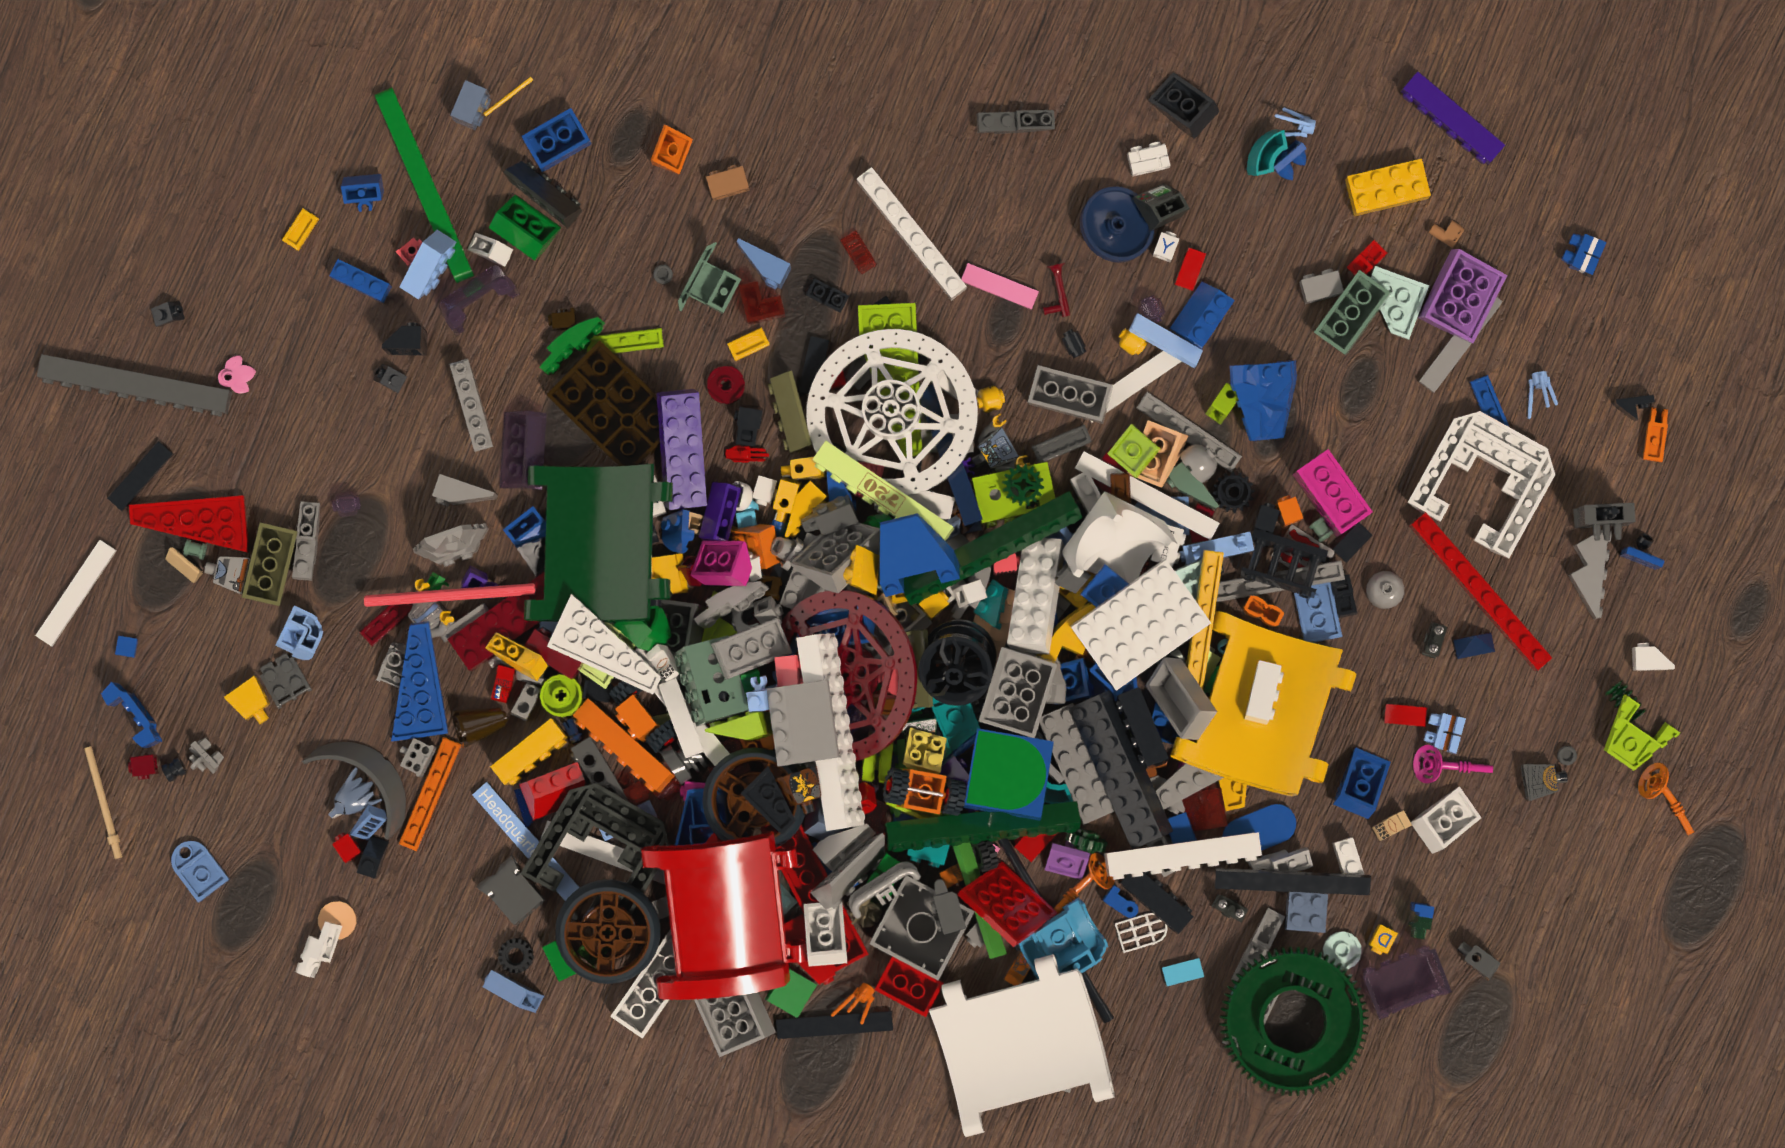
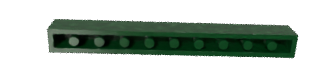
M1070 491L955 549L954 552L959 561L960 579L941 583L936 570L905 577L904 595L910 606L920 603L941 590L955 585L957 582L974 575L982 569L988 568L992 564L1006 559L1008 556L1082 519L1083 517Z
M1077 801L1043 805L1040 821L1016 817L1003 812L983 811L958 814V816L948 815L886 822L885 836L888 852L899 853L907 849L921 850L924 847L940 848L943 845L958 846L969 842L977 844L986 840L995 842L1004 838L1013 840L1022 836L1036 837L1039 834L1073 833L1079 830L1081 819Z

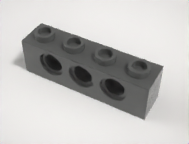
M589 737L571 748L573 753L570 755L575 763H580L583 768L581 772L585 780L589 779L592 784L597 783L606 789L612 788L616 795L631 803L593 738ZM587 755H592L595 759L594 764L591 766H587L584 762ZM598 771L604 773L605 778L602 782H596L594 779V775Z

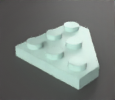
M1375 266L1371 279L1392 293L1380 309L1391 334L1409 340L1429 285Z

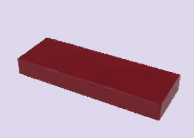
M389 605L359 633L373 647L410 613L413 605Z

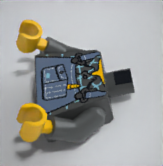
M998 414L993 418V421L983 429L978 439L979 445L977 448L980 454L971 459L976 468L987 464L990 470L994 469L996 472H1002L1010 468L1016 469L1018 464L1020 468L1025 465L1023 458L1027 457V455L1019 456L1002 428V425L1007 421L1004 420L1001 423L998 420L1002 414Z

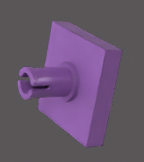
M1066 840L1065 846L1053 843L1045 870L1082 880L1090 853L1077 850L1076 847H1073V843L1068 842V840Z

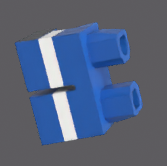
M1573 233L1568 244L1577 247L1575 253L1565 250L1561 260L1569 264L1570 269L1577 270L1590 278L1595 271L1607 242L1587 234L1581 236Z

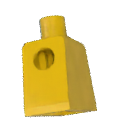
M814 457L790 460V465L781 466L782 477L792 476V479L796 481L827 478V471L825 470L823 473L814 467L816 464L812 460Z
M786 477L780 480L773 509L777 510L774 520L786 522L788 513H792L802 482ZM787 499L788 505L782 504V500Z
M253 676L224 696L246 720L254 716L257 722L262 724L269 719L263 709L268 707L270 702L257 676Z

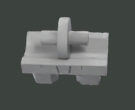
M206 738L198 742L194 741L191 744L189 750L194 755L189 757L193 762L190 768L195 770L198 767L203 772L207 767L214 774L224 757L218 751L211 756L206 753L211 747L210 742Z

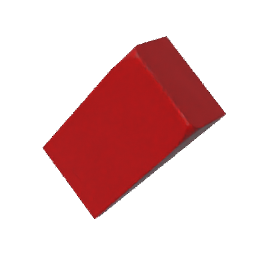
M1188 247L1175 285L1193 291L1206 253Z

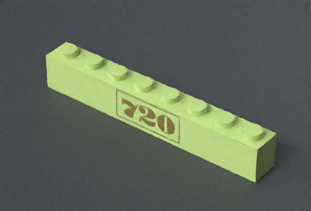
M826 440L812 459L816 463L814 467L823 473L825 470L832 474L830 477L838 483L844 482L847 484L846 488L852 493L856 494L859 492L862 494L864 501L870 505L872 503L878 505V510L883 514L888 515L890 513L896 519L918 513L945 541L954 530L952 525Z

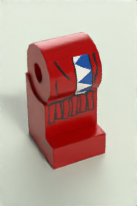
M498 665L491 700L507 703L516 675L515 669Z

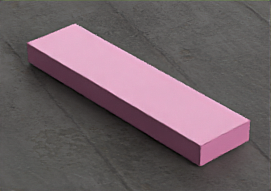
M969 263L961 279L968 285L1031 310L1039 292Z

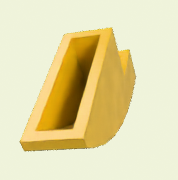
M1090 602L1067 615L1053 629L1050 653L1037 654L1036 656L1056 661L1061 647L1083 655L1085 646L1070 626L1096 607Z

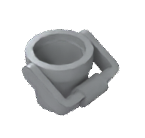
M777 537L771 544V553L782 559L781 567L788 571L791 567L790 562L802 552L804 544L798 537L796 540Z

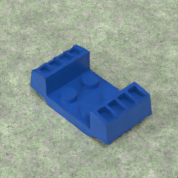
M111 682L101 693L105 703L108 706L115 707L122 702L124 708L135 715L133 719L137 725L144 728L132 737L133 740L143 748H150L162 742L156 730L157 723L135 694L127 692L119 683Z

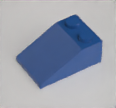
M1355 747L1338 787L1333 805L1369 819L1376 810L1391 762Z

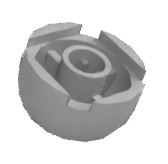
M1195 444L1187 447L1180 453L1183 464L1190 467L1192 470L1190 473L1198 481L1203 483L1212 477L1217 468V462L1215 460L1216 453L1211 447L1206 448L1203 445Z
M1391 571L1375 573L1366 585L1368 600L1373 606L1380 609L1395 607L1402 601L1405 587L1402 579Z

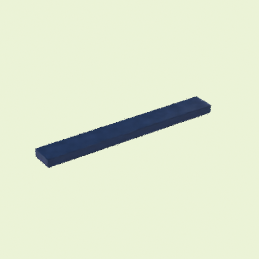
M934 384L929 385L920 398L921 406L940 417H944ZM925 415L927 423H939ZM930 430L933 438L940 432V430ZM947 433L936 444L940 458L948 450L954 439L952 433ZM962 462L947 479L964 526L983 519Z

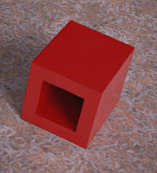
M343 832L334 838L336 842L332 845L345 863L350 862L363 853L350 833L345 835Z

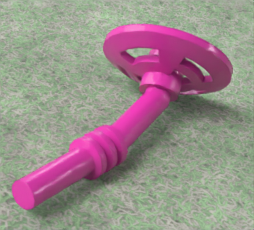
M1432 745L1420 747L1413 761L1414 773L1418 780L1423 783H1433L1436 781L1442 769L1459 770V772L1463 771V773H1466V771L1468 773L1471 771L1493 773V765L1471 764V762L1467 763L1466 761L1464 763L1462 761L1459 763L1442 761L1441 753ZM1432 750L1435 752V754L1427 753L1426 751ZM1422 757L1424 758V769H1420V761ZM1425 775L1433 776V778L1428 779Z

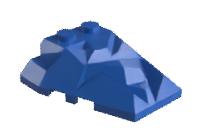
M1296 360L1230 366L1232 391L1237 393L1239 399L1237 405L1242 408L1244 414L1242 420L1249 441L1284 438L1297 381Z

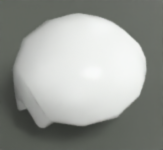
M735 481L732 485L741 488L736 511H744L753 500V491L748 484Z

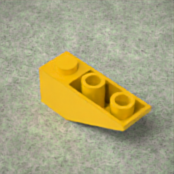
M811 481L796 496L785 533V538L787 539L789 537L793 539L800 532L798 528L802 525L801 519L812 514V508L821 503H827L825 501L827 496Z
M497 632L485 647L520 673L535 681L539 680L548 667L541 655Z

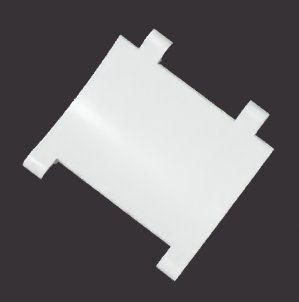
M1054 954L1034 959L1039 977L1038 980L968 999L963 993L961 980L942 985L943 996L947 1004L929 1009L947 1062L965 1137L985 1132L983 1131L981 1115L984 1111L1090 1083L1095 1102L1115 1098L1102 1038L1082 973L1078 969L1059 973Z

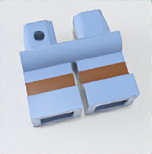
M1441 713V715L1430 714L1428 724L1437 726L1436 733L1426 731L1423 741L1432 744L1437 749L1456 754L1461 738L1456 735H1462L1466 718Z

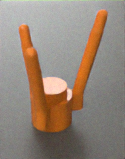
M862 983L831 1013V1017H834L856 997L847 1012L850 1013L859 1001L862 1003L867 1001L860 1024H863L871 1003L875 999L872 996L875 990L867 983Z

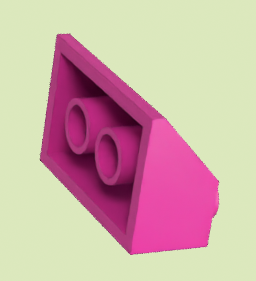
M702 541L691 576L704 585L746 586L752 571L746 542Z

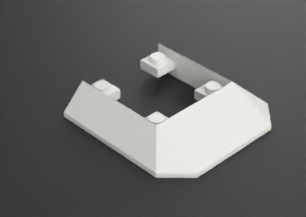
M1481 411L1454 418L1408 503L1421 513L1426 512L1430 517L1441 522L1449 504L1435 497L1434 494L1451 463L1468 472L1476 457L1509 474L1501 491L1517 499L1499 532L1483 523L1473 541L1486 547L1489 551L1509 559L1555 476L1548 448Z

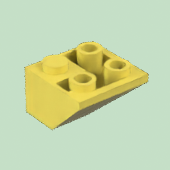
M909 728L903 764L908 769L940 774L947 738Z

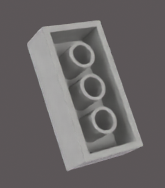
M1038 365L1028 403L1032 406L1103 424L1113 386L1112 384Z

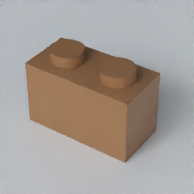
M733 165L728 167L727 171L720 172V170L710 172L709 176H706L713 201L750 191L743 166Z

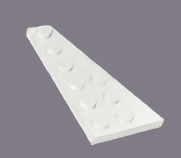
M571 593L547 647L653 694L661 679V675Z

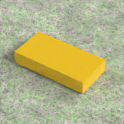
M302 208L282 241L299 251L319 221V218Z
M762 327L727 343L735 361L770 345Z

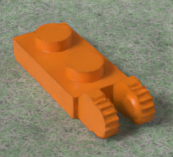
M1651 407L1642 460L1662 463L1668 428V409H1663L1661 423L1655 422L1656 408Z

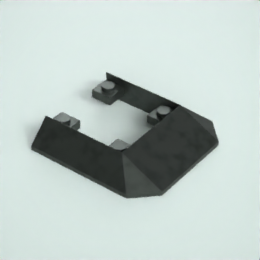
M597 783L571 789L521 874L555 892L564 874L548 864L565 835L569 833L584 842L592 827L595 826L626 844L617 862L633 870L626 883L644 893L658 868H643L641 848L645 846H669L664 823ZM601 895L596 896L589 909L600 904ZM619 895V905L632 914L636 905L629 899ZM612 908L604 909V914L607 917H612L615 914Z

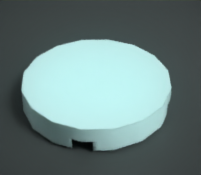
M1344 931L1335 932L1326 939L1323 946V956L1329 955V962L1333 958L1336 959L1335 966L1341 963L1340 970L1344 968L1350 969L1360 960L1361 944L1351 933Z

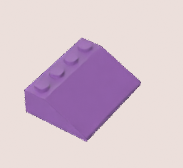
M1451 249L1418 318L1474 344L1507 275L1460 249Z

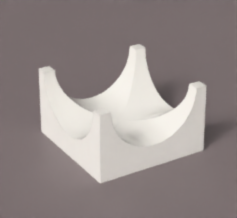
M1104 491L1061 552L1073 575L1079 578L1083 574V570L1097 574L1103 565L1106 564L1130 584L1139 577L1145 562L1154 551L1163 546L1174 550L1178 543L1165 521Z

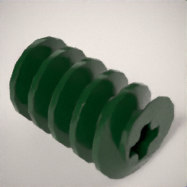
M1623 680L1612 686L1605 693V695L1612 694L1610 702L1617 701L1614 708L1620 706L1624 694L1630 697L1633 692L1632 689L1625 690L1628 684H1621ZM1631 696L1630 698L1636 701L1637 696ZM1638 708L1631 717L1630 722L1646 712V709Z

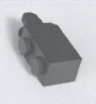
M936 880L934 887L937 896H934V901L930 903L933 913H938L939 920H936L938 931H943L945 935L966 929L957 894L952 891L948 892L943 880Z

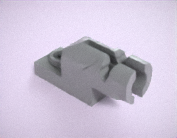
M1307 847L1290 853L1283 849L1264 855L1262 858H1257V860L1248 861V865L1251 866L1252 870L1265 869L1269 871L1299 872L1313 867Z

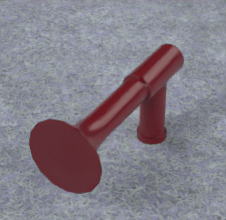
M1065 263L1047 266L1054 274L1059 305L1043 307L1044 315L1061 312L1062 317L1070 316L1061 273Z

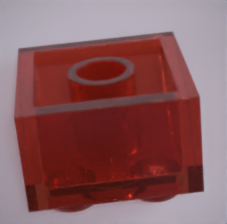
M1221 788L1198 791L1183 799L1184 812L1187 813L1193 831L1228 826Z

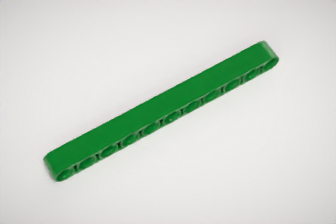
M391 87L375 94L377 103L433 231L439 230L456 241L453 248L455 253L451 259L447 260L456 283L473 277L474 273L393 88Z

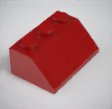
M576 762L519 785L533 820L558 811L569 790L585 786V780L579 764Z

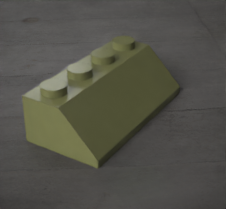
M792 371L770 378L771 383L768 384L770 395H775L776 402H773L776 414L780 413L781 417L778 425L780 432L784 431L786 439H783L785 451L789 450L790 454L811 449L812 444Z
M265 523L259 524L242 598L280 606L298 531Z

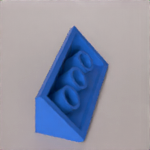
M842 608L829 609L814 615L807 623L810 627H815L848 618L849 610ZM863 615L862 623L874 635L876 624ZM847 625L823 630L815 634L835 633L838 647H840ZM859 630L861 644L869 643ZM853 631L848 646L855 645Z

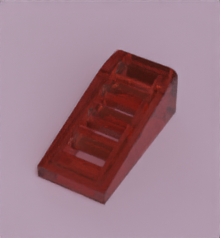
M857 231L840 240L860 274L867 272L877 265ZM855 239L858 240L856 243L848 247L847 244L854 241ZM860 245L862 246V247H861L860 249H858L857 251H855V252H853V253L851 252L852 250L856 249V248L859 247ZM864 252L866 253L864 256L856 260V257H858Z

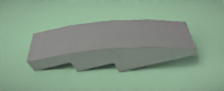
M1267 908L1231 979L1237 981L1239 978L1236 976V973L1242 975L1241 967L1247 970L1248 966L1246 963L1249 962L1253 965V958L1259 961V954H1262L1264 957L1266 956V951L1270 949L1285 916Z

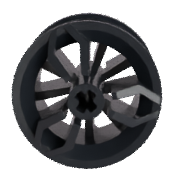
M950 620L934 628L928 636L929 646L924 650L919 662V677L924 689L934 699L948 705L959 706L976 701L987 691L991 683L997 657L992 637L983 627L968 620ZM978 657L980 659V661H970L971 659ZM936 664H945L944 666L940 667L936 666Z

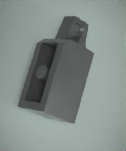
M849 495L839 496L828 503H821L812 508V514L801 519L805 532L820 529V532L825 535L858 523L857 513Z

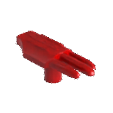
M734 446L731 449H726V459L740 463H749L750 461L763 462L766 459L751 458V456L769 457V454L751 453V451L765 452L766 450L763 448H750L749 446Z

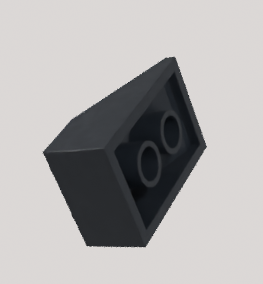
M1174 72L1148 99L1154 107L1193 139L1220 112L1213 99Z

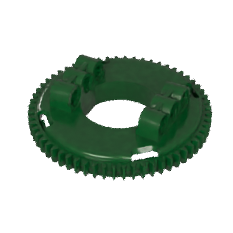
M1289 946L1288 952L1285 951L1284 947H1281V953L1274 949L1273 955L1269 951H1266L1267 957L1259 954V961L1253 958V965L1249 962L1246 963L1248 966L1247 970L1241 967L1242 975L1236 973L1239 979L1237 981L1231 980L1235 985L1233 987L1227 986L1231 992L1230 994L1224 993L1228 1000H1222V1003L1226 1004V1008H1220V1010L1225 1012V1015L1219 1016L1224 1019V1022L1219 1023V1025L1225 1027L1224 1030L1220 1031V1033L1226 1034L1222 1041H1228L1224 1048L1231 1049L1227 1055H1234L1231 1062L1238 1061L1235 1067L1237 1069L1243 1068L1240 1072L1241 1074L1248 1073L1246 1079L1249 1080L1251 1077H1254L1252 1083L1256 1084L1260 1081L1259 1087L1262 1088L1265 1084L1266 1091L1273 1087L1274 1094L1280 1089L1281 1095H1284L1286 1090L1289 1096H1292L1293 1091H1295L1296 1096L1300 1095V1091L1306 1096L1307 1090L1314 1094V1088L1321 1092L1322 1085L1328 1089V1082L1335 1085L1334 1078L1342 1080L1339 1074L1347 1075L1345 1068L1347 1067L1352 1070L1350 1062L1357 1063L1354 1056H1361L1357 1050H1363L1364 1047L1360 1045V1042H1366L1362 1035H1368L1366 1031H1363V1028L1369 1027L1368 1024L1363 1023L1364 1020L1369 1019V1017L1363 1016V1013L1368 1012V1009L1362 1008L1366 1002L1360 1001L1364 994L1357 993L1361 990V987H1354L1357 981H1350L1353 976L1352 974L1345 975L1348 970L1347 968L1340 970L1341 963L1335 966L1336 959L1333 958L1329 962V955L1327 954L1324 958H1321V951L1318 952L1317 956L1314 955L1315 949H1312L1309 954L1306 947H1304L1303 952H1300V947L1297 946L1295 952H1293L1292 947ZM1276 959H1278L1277 963L1267 966L1264 969L1259 968L1260 966L1263 967L1269 963L1275 962ZM1347 985L1349 986L1347 990L1352 998L1353 1004L1357 1003V1005H1352L1350 1003L1348 995L1345 992V987ZM1290 990H1296L1315 998L1324 1014V1027L1321 1036L1311 1047L1299 1052H1292L1274 1045L1266 1035L1264 1028V1015L1269 1003L1279 994ZM1232 1036H1233V1037H1236V1040H1237L1238 1045H1239V1047H1240V1049H1241V1051H1242V1054L1240 1053V1051H1239V1049H1238V1047H1237V1045H1236V1043H1235V1040L1232 1039ZM1323 1073H1327L1330 1076L1328 1077L1327 1075H1325L1319 1079L1311 1081L1312 1085L1309 1084L1311 1078L1317 1077Z

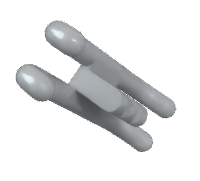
M910 862L898 863L856 890L849 898V907L853 916L859 919L861 917L860 905L875 895L882 906L886 904L882 897L886 896L888 901L892 900L889 894L891 891L897 897L899 894L892 884L907 875L912 876L914 880H919L921 876L917 868Z

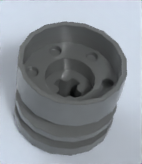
M677 739L679 749L676 750L669 744L661 749L660 753L682 785L692 778L689 771L690 768H693L699 774L701 771L696 764L700 762L704 769L709 766L703 752L685 758L680 742Z

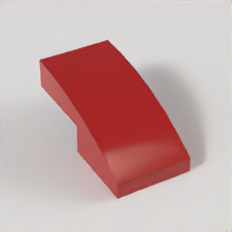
M1374 239L1347 268L1354 275L1359 270L1367 274L1388 252Z
M1386 704L1384 723L1426 727L1427 708Z

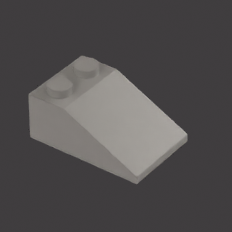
M439 474L432 494L436 498V502L444 506L494 500L498 497L494 492Z

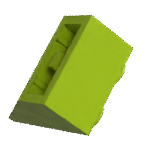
M763 711L745 712L746 716H732L727 718L728 722L717 721L711 723L710 728L705 729V732L744 740H759L773 735L770 713Z

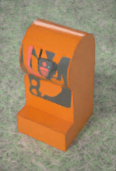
M1020 952L1003 978L1014 986L1022 983L1030 969L1022 952Z

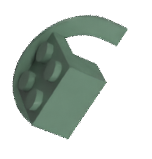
M716 242L705 248L678 299L680 312L688 297H691L723 314L741 281L740 278L707 262L717 244Z

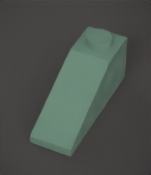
M1181 462L1173 468L1166 480L1171 489L1174 487L1177 491L1214 510L1219 507L1203 483L1190 473L1192 470L1189 466H1185Z

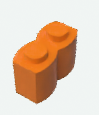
M1249 596L1242 608L1247 615L1259 618L1264 624L1271 627L1278 626L1284 615V612L1279 607L1267 605L1263 599L1257 596Z

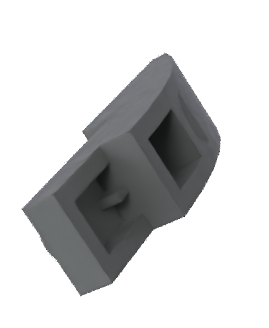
M1024 110L976 114L977 133L1008 134L1055 129L1054 110Z

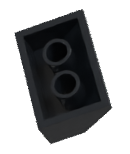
M409 322L407 326H401L382 344V349L388 355L427 356L428 333L418 323Z

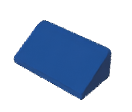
M1186 812L1168 818L1173 832L1169 833L1173 844L1197 841Z

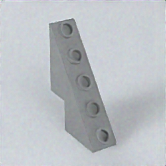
M464 359L451 363L450 368L474 452L493 447L486 412L469 360Z
M1601 530L1599 541H1595L1594 535L1573 546L1584 567L1568 576L1593 620L1602 617L1603 608L1600 607V601L1604 599L1605 588H1602L1603 580H1606L1607 569L1604 568L1605 561L1609 559L1607 543L1611 541L1612 531H1610V540L1608 541L1604 540L1603 531Z

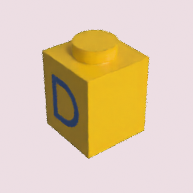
M1378 924L1368 945L1372 946L1371 950L1379 955H1382V953L1388 954L1398 933Z

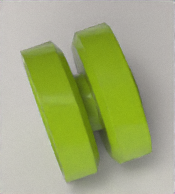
M555 675L544 682L540 692V700L542 706L550 714L557 717L572 716L583 704V689L577 680H571L565 675ZM562 692L566 694V697H564L563 700L559 698V695Z
M894 742L881 752L862 760V781L872 782L875 777V770L878 771L879 783L886 781L885 777L888 775L887 772L892 765Z

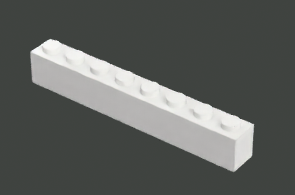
M871 167L857 178L858 185L949 299L952 301L965 291L967 286L874 169Z
M1259 832L1104 853L1107 877L1112 876L1113 880L1123 879L1124 874H1132V877L1143 876V872L1150 871L1151 874L1162 873V869L1167 868L1170 869V872L1181 871L1182 866L1195 869L1200 868V864L1207 863L1208 867L1217 866L1219 861L1225 860L1227 864L1238 863L1240 858H1245V861L1257 860V856L1262 855Z

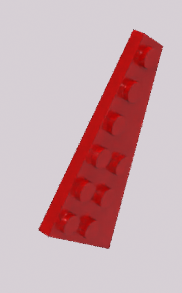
M244 495L129 505L131 525L249 553Z

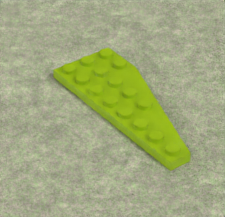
M915 303L858 305L859 336L886 329H901L917 333ZM900 348L880 349V354L883 357L918 364L917 352ZM864 354V357H865L866 362H867V361H868L867 355ZM883 364L893 380L905 382L919 374L917 370ZM877 368V381L879 383L886 380V378ZM919 381L910 385L915 393L919 390ZM884 388L880 394L888 396L891 390ZM903 392L899 398L907 400L910 395L907 392ZM889 407L888 409L890 413L893 414L894 409L892 407ZM909 410L905 413V416L912 418L915 416V412ZM895 424L892 429L894 432H899L902 430V426ZM914 430L911 433L913 457H917L922 451L921 430ZM906 438L897 440L901 452L907 457Z

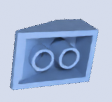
M738 238L737 244L739 249L765 281V285L774 290L776 288L781 289L791 270L790 263Z

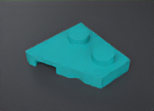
M992 579L986 589L987 598L979 602L974 613L994 628L1000 630L1002 626L999 623L1000 613H1004L1005 600L1007 599L1009 589Z

